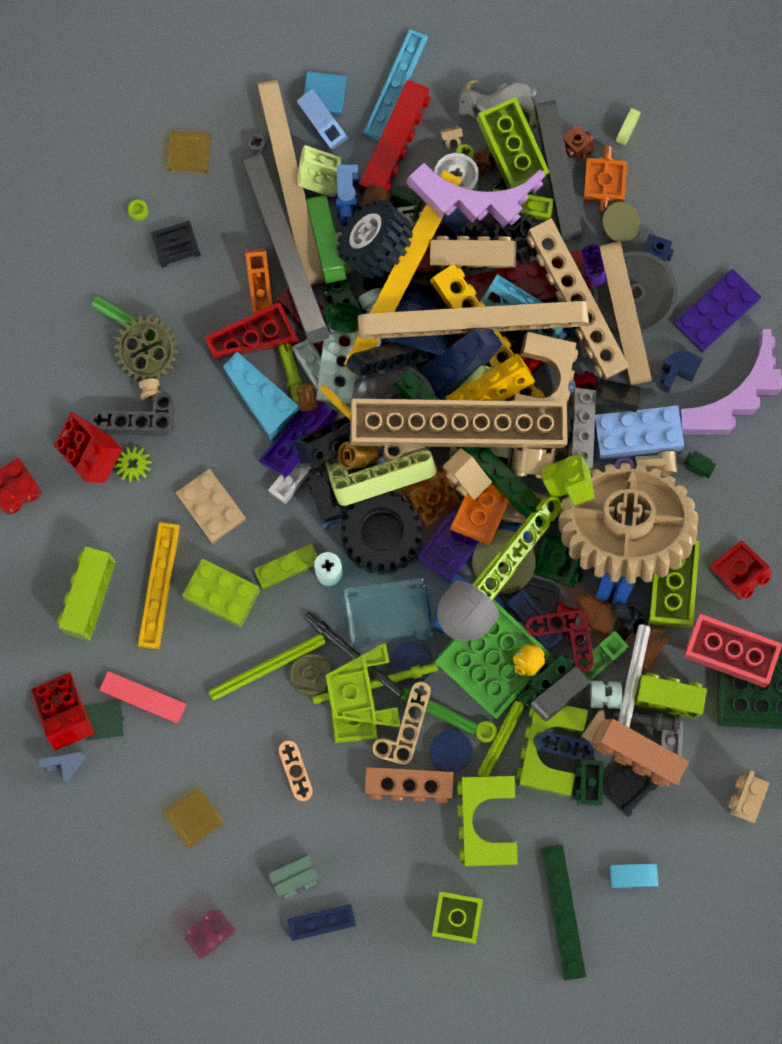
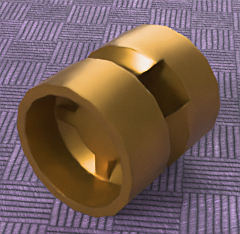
M344 442L338 450V461L344 469H367L375 466L378 460L376 446H351L350 442Z

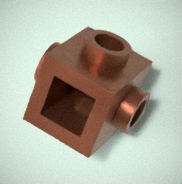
M578 125L563 135L567 155L570 158L574 157L577 162L588 158L594 151L592 135L588 131L584 132Z

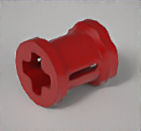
M560 601L556 613L580 610V608H571L563 605V602ZM578 613L572 619H567L568 615H564L566 622L575 623Z

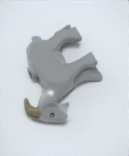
M473 79L465 83L459 103V113L461 116L470 115L474 118L473 109L476 108L479 112H483L516 97L522 112L528 114L530 118L529 127L533 128L536 126V129H538L534 103L531 100L536 94L535 88L531 89L524 83L514 82L508 86L507 84L499 86L496 92L491 95H482L475 91H470L477 87L478 80Z

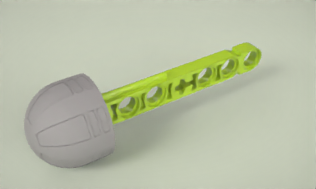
M547 497L535 508L537 511L530 514L502 551L495 555L472 585L464 581H455L442 596L438 605L437 616L441 628L448 636L458 641H472L482 637L499 618V611L492 600L517 570L516 567L550 526V522L554 521L559 515L562 508L560 507L561 502L557 497ZM549 501H552L554 504L553 512H550L547 508ZM537 516L542 519V526L540 528L535 524ZM525 531L530 534L528 543L523 540V533ZM517 548L515 551L516 556H512L514 553L512 549ZM500 562L504 563L506 568L503 574L498 571ZM487 578L493 581V587L490 590L485 585Z

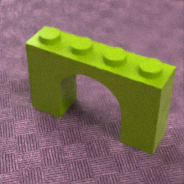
M566 706L550 720L544 722L531 707L529 717H533L531 726L527 725L524 738H528L527 747L522 746L520 759H524L523 767H518L516 775L519 786L567 797L571 796L575 774L551 769L544 765L538 757L537 748L534 745V737L538 732L551 729H563L582 734L588 710Z
M515 776L462 777V782H458V795H462V804H458V815L463 817V826H459V839L464 841V848H460V861H464L465 866L518 865L516 841L489 842L483 840L476 834L472 824L473 813L483 801L488 799L515 798Z

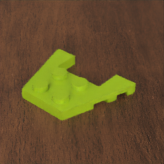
M386 643L326 675L333 718L401 727L398 707L375 711L367 668L368 666L389 663Z

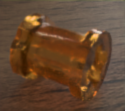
M304 384L296 388V393L299 395L300 400L299 410L308 412L317 407V402L314 401L313 393L315 388L313 385Z

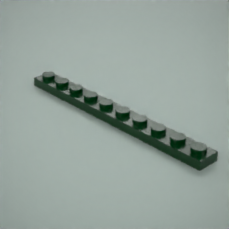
M409 369L393 384L408 400H440ZM456 447L458 450L461 448L475 459L492 481V484L526 518L531 513L537 511L535 508L541 500L488 447ZM537 516L535 524L539 528L542 526V519ZM556 517L554 521L550 522V526L543 534H545L553 526V524L559 519L558 517Z

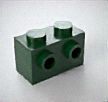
M579 761L578 765H575L574 771L575 778H578V787H574V800H577V805L581 806L603 805L604 761Z

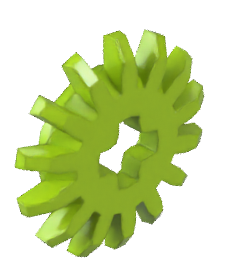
M134 446L133 451L130 452L129 447H126L127 453L125 454L121 451L122 458L118 457L117 459L120 463L114 465V468L120 467V470L116 473L117 475L123 473L122 480L129 477V482L132 483V479L136 477L137 482H139L140 475L144 478L147 477L144 473L145 470L151 471L150 468L146 467L147 464H152V461L146 460L150 455H142L144 452L143 448L137 452V446ZM130 459L132 461L138 460L136 463L138 467L136 469L133 467L128 468V461Z

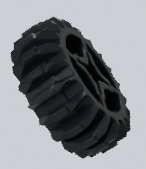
M527 212L524 215H520V218L513 225L508 223L505 227L494 219V224L490 225L491 231L488 232V237H490V240H498L499 236L511 237L512 241V238H515L519 232V237H516L514 241L516 242V249L520 247L523 249L516 250V261L519 264H523V259L529 262L531 260L530 256L536 257L537 255L535 247H530L526 238L528 235L523 233V228L529 231V229L540 223H534V216L528 218Z

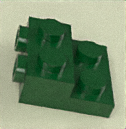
M545 534L536 557V567L533 575L574 588L575 584H579L582 579L581 558L572 559L569 555V548L563 545L560 537Z

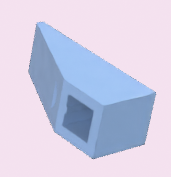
M313 89L297 100L300 107L332 150L348 139Z

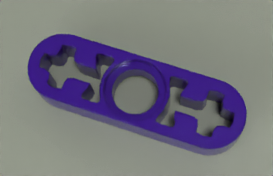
M596 244L584 247L582 249V256L589 284L592 286L601 285L606 282L607 277L600 247Z

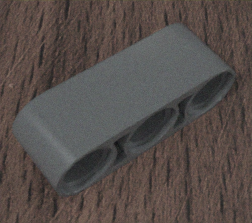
M575 667L537 697L530 706L544 722H547L587 690L592 683L578 667Z

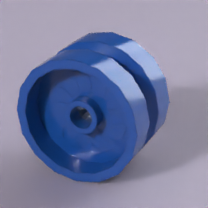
M606 573L600 579L595 598L606 601L609 599L611 591L614 590L613 604L620 602L625 605L634 584L627 583L625 577H620L618 582H612L610 574Z

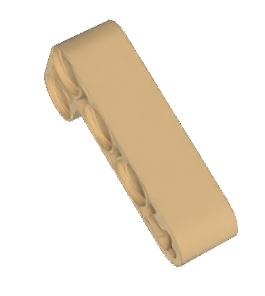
M418 681L411 688L397 740L381 737L374 742L372 750L376 757L398 764H407L411 761L431 695V687L427 682ZM421 685L427 691V694H423L420 700L425 702L424 705L420 702H412V698L416 700L418 697V692L415 691V688H419ZM413 706L419 707L421 709V716L417 718L412 717L409 709ZM405 728H413L415 736L413 738L405 737L403 733ZM385 742L389 747L388 752L380 753L377 749V744ZM399 749H407L409 757L401 759L398 756Z

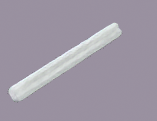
M647 625L638 626L618 722L630 728L650 634V627Z

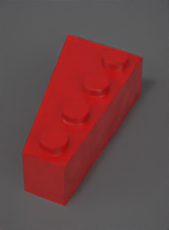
M279 302L206 336L205 342L213 359L219 360L233 357L236 352L244 355L278 348L283 344L284 346L286 344H298V338Z

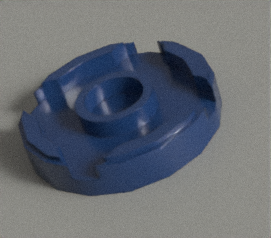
M406 642L398 646L393 652L391 670L393 674L410 670L411 667L416 665L421 667L432 664L433 659L429 650L424 645L417 642ZM430 673L422 675V678H410L400 682L414 685L418 681H425Z
M457 730L440 732L433 738L430 745V758L433 764L443 772L456 773L463 770L469 764L472 757L470 740Z

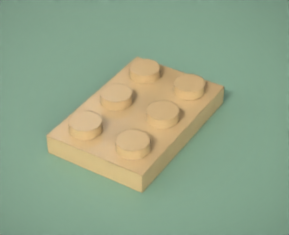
M210 469L176 492L178 498L212 544L247 520Z

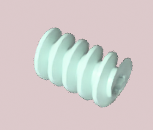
M324 552L316 558L314 568L318 581L325 586L337 584L341 580L343 572L338 556L331 552ZM331 567V571L327 572V568Z

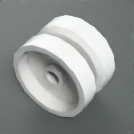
M452 153L445 155L438 161L434 173L441 176L443 170H446L462 179L459 187L477 191L479 171L476 163L470 157L461 153Z

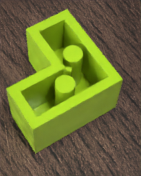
M581 453L541 468L543 482L551 497L558 498L569 494L574 505L595 498L591 473Z

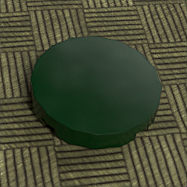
M338 302L333 306L331 304L327 305L324 309L323 320L325 325L334 331L354 333L359 331L358 316L364 313L359 312L360 309L353 304Z

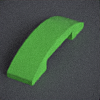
M614 631L592 651L594 659L592 669L582 673L592 681L626 651L629 646ZM584 658L578 663V665H582L583 668H586V664L589 663V660Z

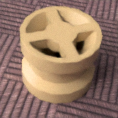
M145 379L138 383L139 388L142 390L140 397L143 401H152L156 394L160 393L158 390L160 385L158 379Z

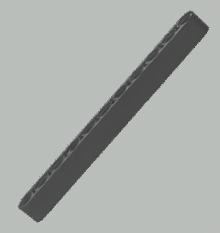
M259 152L241 158L308 343L311 345L329 339L326 325L263 156Z

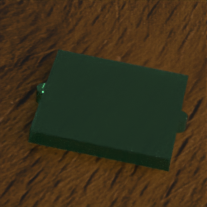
M121 701L84 705L95 734L86 737V741L124 736V717L122 716Z

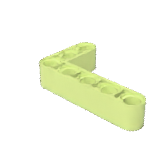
M427 450L349 474L348 469H344L340 465L338 457L325 461L337 502L344 506L429 479L437 473L432 453Z

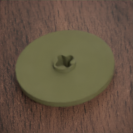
M510 530L496 531L490 546L479 541L472 558L473 570L477 578L495 555L502 551L516 532ZM523 537V540L528 543V540ZM517 548L512 549L514 552L512 556H516L515 551ZM533 548L516 567L517 570L498 593H513L528 584L536 567V557ZM499 563L498 571L503 574L506 569L505 565L501 567ZM487 578L485 582L487 589L493 587V581L490 578Z

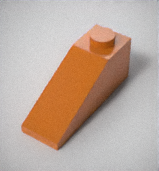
M266 248L249 249L245 252L253 314L273 305Z

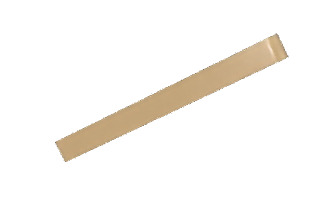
M275 79L257 83L293 239L310 285L322 284L325 282L304 190L302 187L297 186L299 169L278 81Z
M585 301L372 313L358 316L360 339L470 333L474 329H492L494 332L580 327L589 324L588 307Z

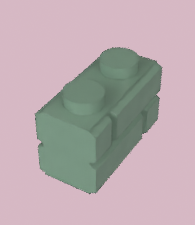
M308 854L268 872L278 897L284 896L285 899L296 895V890L304 887L306 890L317 885L315 880L319 879Z

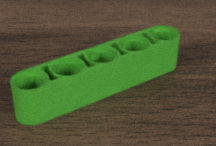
M322 195L306 199L325 282L327 284L345 280V270L342 259L338 255L339 251L336 246L338 242L327 197Z

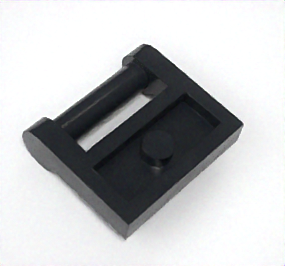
M190 220L151 232L162 268L179 260L195 256V258L201 256ZM191 243L192 248L164 256V251Z
M627 764L622 766L603 786V795L626 817H629L633 813L632 810L651 790L654 791L658 785L651 782L652 779L647 775L643 777L633 772V767ZM641 780L645 785L626 804H623L620 800Z

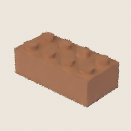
M614 719L602 720L591 741V744L596 746L595 750L603 755L610 754L614 756L613 760L623 766L626 764L632 766L633 772L643 777L644 775L651 777V782L660 787H663V785L666 787L678 785L689 761Z

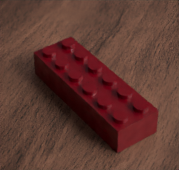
M580 250L569 252L590 291L591 287ZM553 259L551 261L554 268L562 267L560 260ZM538 260L518 264L516 268H501L463 277L467 285L471 284L475 289V297L479 302L497 274L541 302L556 300L557 298L555 294L557 290L554 284L550 285L546 277L548 272L544 266H540ZM564 277L561 279L563 286L570 287L572 285L569 278ZM494 292L490 293L488 299L495 303L501 302L499 295ZM572 296V297H571V299H578V298H579L578 296ZM463 301L465 308H471L470 302Z

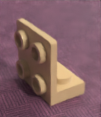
M749 770L739 775L735 785L738 791L735 796L732 795L728 808H731L730 815L754 824L769 782L754 777L755 771Z

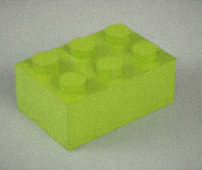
M201 559L182 597L185 601L242 628L260 593V588L211 562Z
M646 673V676L642 675L640 678L634 706L698 719L703 714L707 689L702 688V684L689 682V685L680 683V679L669 677L667 680L659 679L657 674Z

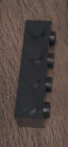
M344 416L295 440L300 463L310 468H317L327 460L336 459L340 445L344 442H350L351 421Z

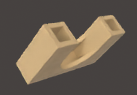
M527 332L523 336L520 356L547 363L555 373L556 386L549 397L535 398L515 393L511 396V401L568 402L570 397L568 384L572 382L574 370H571L572 364L576 361L578 350L575 349L576 343Z

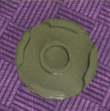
M615 202L606 207L600 219V225L604 231L603 234L612 242L620 241L624 243L635 238L641 224L636 209L625 202Z
M314 653L304 654L292 663L289 671L290 681L294 689L302 695H319L328 688L326 675L331 673L332 669L322 656Z

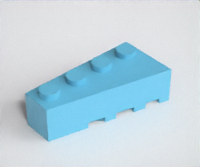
M236 352L223 366L225 374L272 442L299 412V407L242 355Z

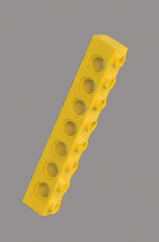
M452 264L430 279L449 309L462 308L463 301L470 302L471 308L486 307L482 301L479 302L475 297L476 291L471 284L467 285L463 279L465 275L459 266L455 267ZM451 283H456L459 286V293L456 294L451 291ZM499 331L494 333L503 345L486 364L488 367L494 368L501 364L497 361L498 353H503L506 360L516 355L510 350L511 344L505 336L502 337ZM533 383L525 387L529 392L528 396L545 398L543 392L539 388L536 389Z

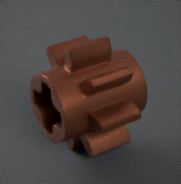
M484 148L474 153L472 160L476 163L478 171H481L482 175L489 174L492 170H495L496 162L491 151L487 152V148Z

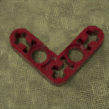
M572 610L532 616L526 620L525 629L533 636L569 631L574 666L578 667L582 672L592 669L594 659L588 619L584 612ZM577 613L579 617H583V621H580L579 626L571 622L568 623L570 627L565 628L566 620L564 615L568 614L567 619L575 618ZM553 617L561 618L562 625L560 628L553 629L551 627L550 620ZM543 618H547L546 625L548 631H544L545 627H538L537 632H534L531 628L529 629L532 620H536L537 623H544ZM584 635L587 641L583 647L575 645L574 640L576 636ZM588 649V653H584V657L589 660V663L586 664V668H583L582 665H578V661H581V654L576 655V650L583 651Z

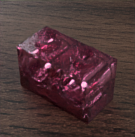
M220 909L216 911L210 910L203 916L205 921L199 926L195 923L186 931L188 935L184 939L200 959L205 958L236 931L235 927ZM215 919H221L223 922V928L218 932L212 928V922ZM199 933L204 934L206 937V942L203 946H198L195 943V937Z

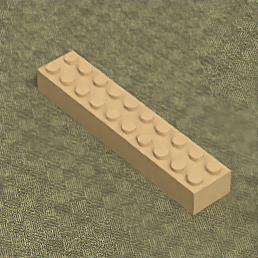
M352 399L350 445L564 448L567 445V402Z

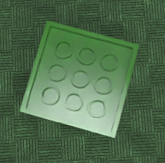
M493 599L492 601L499 611V618L488 632L472 641L452 639L433 662L494 719H497L530 681L528 675L522 676L515 671L514 655L526 644H535L541 648L545 654V662L552 654Z

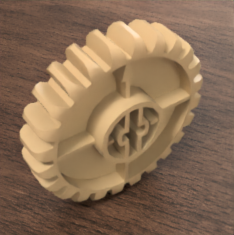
M622 463L621 469H616L612 464L605 465V472L603 473L599 469H593L590 473L595 498L574 505L569 494H566V498L561 502L559 530L562 533L561 541L563 545L569 548L570 557L572 559L581 558L580 567L583 569L594 567V575L597 577H603L606 573L610 574L612 582H618L620 577H625L627 583L635 584L636 577L640 576L643 581L651 582L653 573H656L659 577H665L668 575L669 568L678 569L682 565V559L689 557L692 546L696 542L699 518L697 512L694 511L695 503L693 499L686 497L687 489L684 486L679 485L675 487L676 479L674 477L667 476L661 478V470L657 468L647 472L646 466L643 464H638L636 469H631L629 463ZM625 519L632 520L631 526L625 525Z

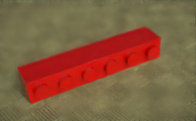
M410 80L406 81L360 181L359 189L361 193L369 185H378L390 192L392 187L390 182L393 177H397L400 166H398L399 162L404 160L407 155L408 149L406 147L408 142L412 143L416 134L414 129L416 125L421 124L424 116L422 114L424 107L428 108L431 96H429L428 87Z

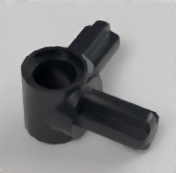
M620 602L612 605V613L621 618L623 626L617 633L624 641L631 633H637L639 625L648 626V619L636 607H626Z

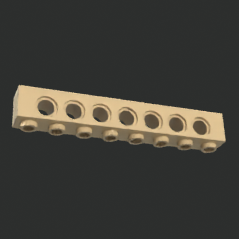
M552 218L529 229L528 236L526 237L531 248L535 247L538 253L536 258L540 266L546 268L548 272L546 274L547 280L550 285L554 284L557 290L555 294L558 301L571 302L572 296H578L581 301L587 302L591 323L576 327L575 333L580 341H584L586 345L584 349L588 358H593L596 364L594 369L598 377H603L606 380L626 370L629 365ZM542 242H551L552 249H544L542 247ZM553 259L560 260L562 267L554 268L551 261ZM564 277L569 278L572 285L570 287L563 286L561 279ZM598 333L601 338L600 342H593L590 334ZM601 351H606L610 354L609 361H603L600 358Z

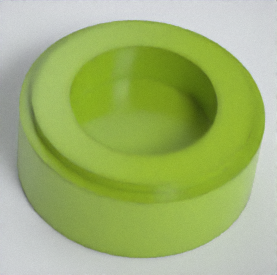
M133 200L127 208L130 218L134 221L144 220L149 213L147 204L142 200Z
M490 721L480 722L475 731L476 737L482 743H490L497 735V728Z

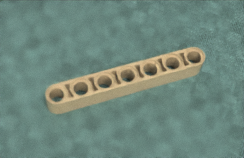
M621 242L600 246V251L625 360L629 365L627 369L631 385L652 381Z

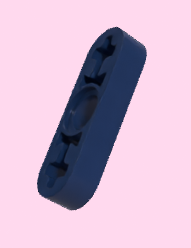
M546 731L538 732L534 737L535 747L543 752L577 761L591 760L594 755L593 746L585 741ZM542 738H545L548 741H554L553 745H544V743L541 742ZM563 740L568 743V750L565 753L560 750V743ZM575 748L585 750L586 755H583L580 752H574Z

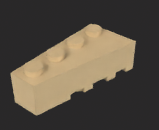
M437 236L436 240H431L430 265L435 268L449 267L452 264L460 268L462 266L468 268H483V266H487V268H516V242L511 241V237H498V240H490V237H478V240H470V237L458 236L457 240H449L448 236Z

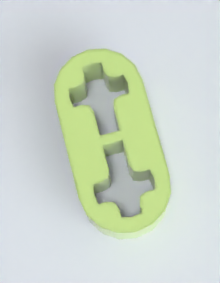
M631 108L617 136V143L624 146L627 144L640 117V111Z

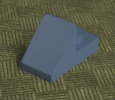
M77 752L38 759L39 768L46 769V772L49 773L59 771V767H61L63 781L68 783L84 761L85 754Z

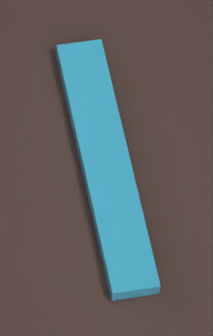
M409 29L363 132L364 136L377 141L380 140L406 81L410 80L427 42V35Z

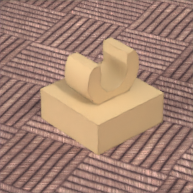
M460 126L439 130L440 137L443 141L445 140V146L450 149V141L453 139L456 140L458 147L461 145V140L458 138L463 136Z

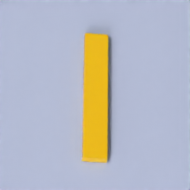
M158 523L138 647L160 650L180 525Z

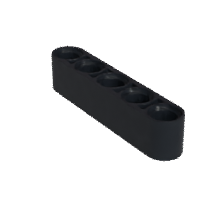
M391 342L352 354L347 360L346 367L361 379H368L432 360L437 354Z

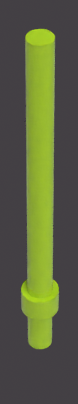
M435 663L421 667L416 665L411 667L410 670L388 675L387 677L394 683L410 678L418 679L422 678L424 674L438 671V666ZM377 679L370 680L371 689L384 686ZM329 692L312 696L314 705L330 701Z

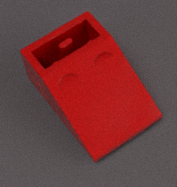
M71 411L54 444V447L85 482L94 483L106 482L122 451V448L111 436Z
M71 672L31 689L46 738L55 751L95 734Z

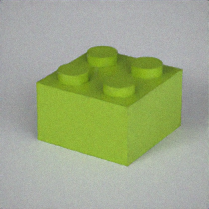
M439 891L432 936L476 944L483 899Z

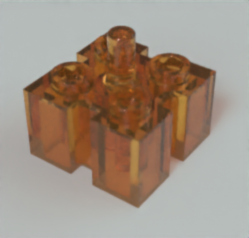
M436 464L437 472L433 477L401 487L406 499L413 504L414 510L416 509L419 513V519L426 526L441 518L439 513L443 510L449 512L461 504L456 492L450 487L451 483L446 477L445 472Z

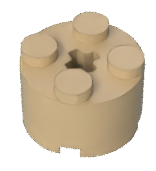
M513 448L511 469L515 470V475L517 476L535 474V477L543 479L541 468L554 463L556 448Z

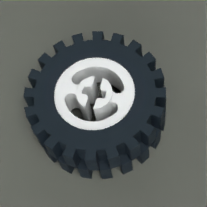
M375 200L370 201L369 206L364 204L361 206V211L356 210L353 213L354 217L347 219V226L342 227L340 231L342 236H338L337 239L340 243L336 245L339 257L364 278L369 277L372 279L375 278V275L380 277L383 276L385 270L387 272L391 271V266L393 264L398 265L400 256H405L407 253L405 248L411 245V241L408 239L413 237V232L410 231L413 229L410 222L389 202H384L383 200H378V202Z

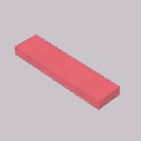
M109 671L99 690L176 724H179L187 705Z

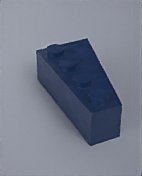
M474 329L446 349L442 355L436 356L419 368L418 371L428 380L434 394L440 400H446V396L453 393L480 365L485 366L503 344L492 329Z

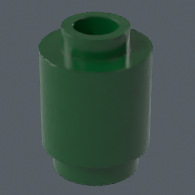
M397 185L391 196V201L399 207L418 205L419 209L422 204V199L413 190L405 186L400 187Z
M694 451L693 454L689 452L684 461V464L687 465L685 469L701 478L706 477L709 479L716 467L712 459L697 451Z

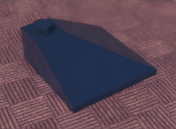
M408 291L401 298L394 312L439 310L442 308L427 296H423L418 292ZM459 334L382 339L442 355Z

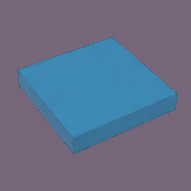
M307 72L304 95L313 89L331 115L342 116L347 76Z

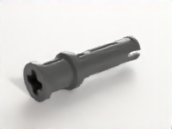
M615 709L614 720L618 721L620 709ZM633 711L630 724L654 727L656 731H674L675 734H678L681 715L671 716L664 715L662 712L648 714Z

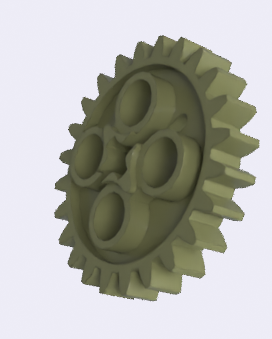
M148 315L145 320L144 316H139V322L132 318V325L125 323L126 330L119 329L122 337H115L120 342L119 345H114V348L119 349V352L115 353L114 356L121 358L117 364L124 365L121 369L122 372L129 370L127 377L135 375L134 381H139L141 377L142 380L156 379V377L159 380H163V374L170 375L168 368H176L172 364L173 361H179L175 354L181 353L180 350L176 349V346H179L181 343L174 341L178 334H171L174 328H166L168 322L163 321L160 323L159 317L153 320L152 316ZM151 330H154L156 334L153 341L148 337ZM133 339H136L138 345L133 350L130 344ZM163 340V344L148 349V353L143 352L134 358L131 357L135 353L146 350L147 346H154ZM159 349L164 351V357L161 360L157 357ZM141 358L146 360V366L143 369L139 366Z

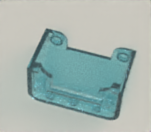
M426 579L368 585L341 591L348 643L354 649L366 648V644L374 640L411 635L417 637V640L430 639V635H433Z

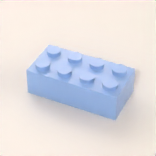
M678 406L637 410V412L625 411L595 415L594 436L598 462L618 460L623 457L635 458L636 456L657 455V453L663 451L681 453L684 447Z

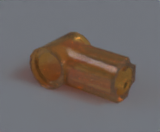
M654 629L650 632L642 669L649 671L661 649L667 643V634L664 630ZM652 634H659L662 637V643L659 645L654 644L651 640Z

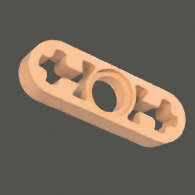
M284 741L279 747V754L292 792L298 801L306 802L311 799L313 789L298 746L293 741ZM287 745L290 748H295L292 751L293 758H299V761H292L288 765H286V761H290L289 756L283 754ZM299 765L302 768V774L299 777H292L290 775V768L292 766ZM305 777L306 781H302L305 789L309 788V791L306 793L307 796L303 798L302 795H297L300 788L298 783L293 785V781H300Z

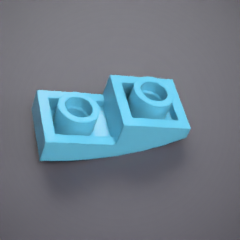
M657 864L611 865V888L658 887Z

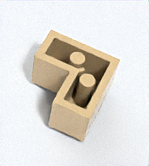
M461 448L443 465L444 468L441 470L446 476L444 480L450 487L454 488L456 486L457 491L462 496L468 495L473 500L492 483L475 459Z

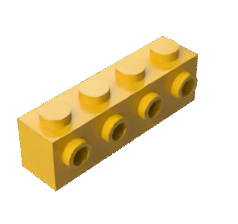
M516 354L478 379L472 380L470 383L446 396V399L504 401L535 381L527 365L519 354Z

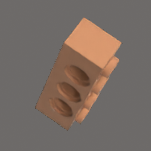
M366 767L365 795H369V799L382 800V796H389L392 801H404V797L413 798V802H426V799H435L434 803L447 804L448 800H452L453 772ZM383 780H392L394 783L391 790H384L381 787ZM407 780L413 781L416 785L415 789L411 792L403 789V783ZM429 781L437 785V790L433 793L427 792L424 788L425 784Z

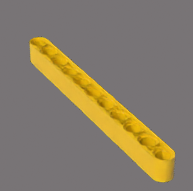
M443 170L440 176L456 186H459L462 181L461 178L446 170ZM427 204L412 230L413 237L408 239L411 241V245L405 248L407 253L405 256H400L398 265H394L370 314L394 312L442 220ZM358 335L344 365H346L348 358L352 354L376 347L380 339H360Z

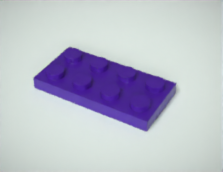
M732 268L675 320L673 325L703 353L761 299V296Z
M309 398L259 459V462L264 467L286 478L300 461L295 440L332 423L338 413L333 408L313 398Z
M461 496L417 557L418 561L450 583L455 573L459 574L479 543L475 539L451 530L464 496Z

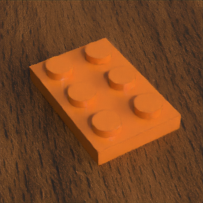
M492 483L475 500L466 495L453 521L451 530L490 546L510 501Z

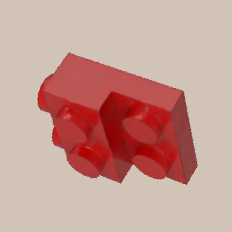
M19 457L0 469V507L7 515L17 513L22 508V505L35 501L39 494L42 493Z
M742 540L709 566L710 570L725 584V588L739 601L742 598H750L754 594V589L759 584L761 586L766 585L771 579L770 575H772L770 566Z

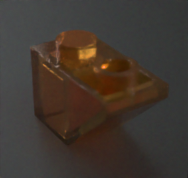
M584 594V596L579 595L576 603L580 611L584 612L587 616L589 630L607 637L611 635L617 619V615L611 611L613 604L609 602L599 603L595 601L596 598Z

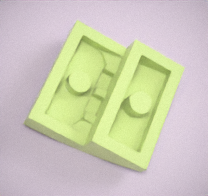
M304 145L299 163L297 186L334 198L337 195V165H341V157Z

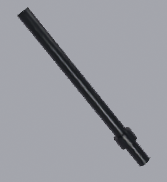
M310 612L304 616V619L315 627L316 632L325 635L353 660L362 656L329 629L330 626L326 622L320 621ZM374 665L367 667L368 672L397 697H402L405 693L403 689Z

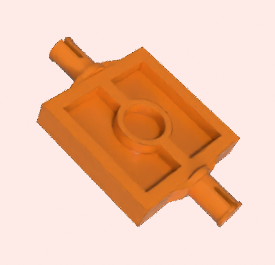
M607 146L603 147L602 158H587L583 199L600 202V214L603 212V206L604 210L608 207V202L625 201L627 161H617L611 158V146L608 148V154Z

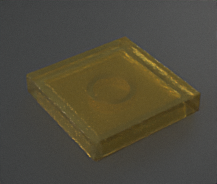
M171 131L167 170L208 174L212 134Z
M199 787L163 813L189 849L224 823Z

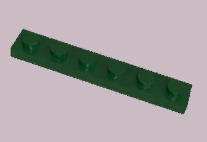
M563 844L541 848L564 981L586 977L564 847Z

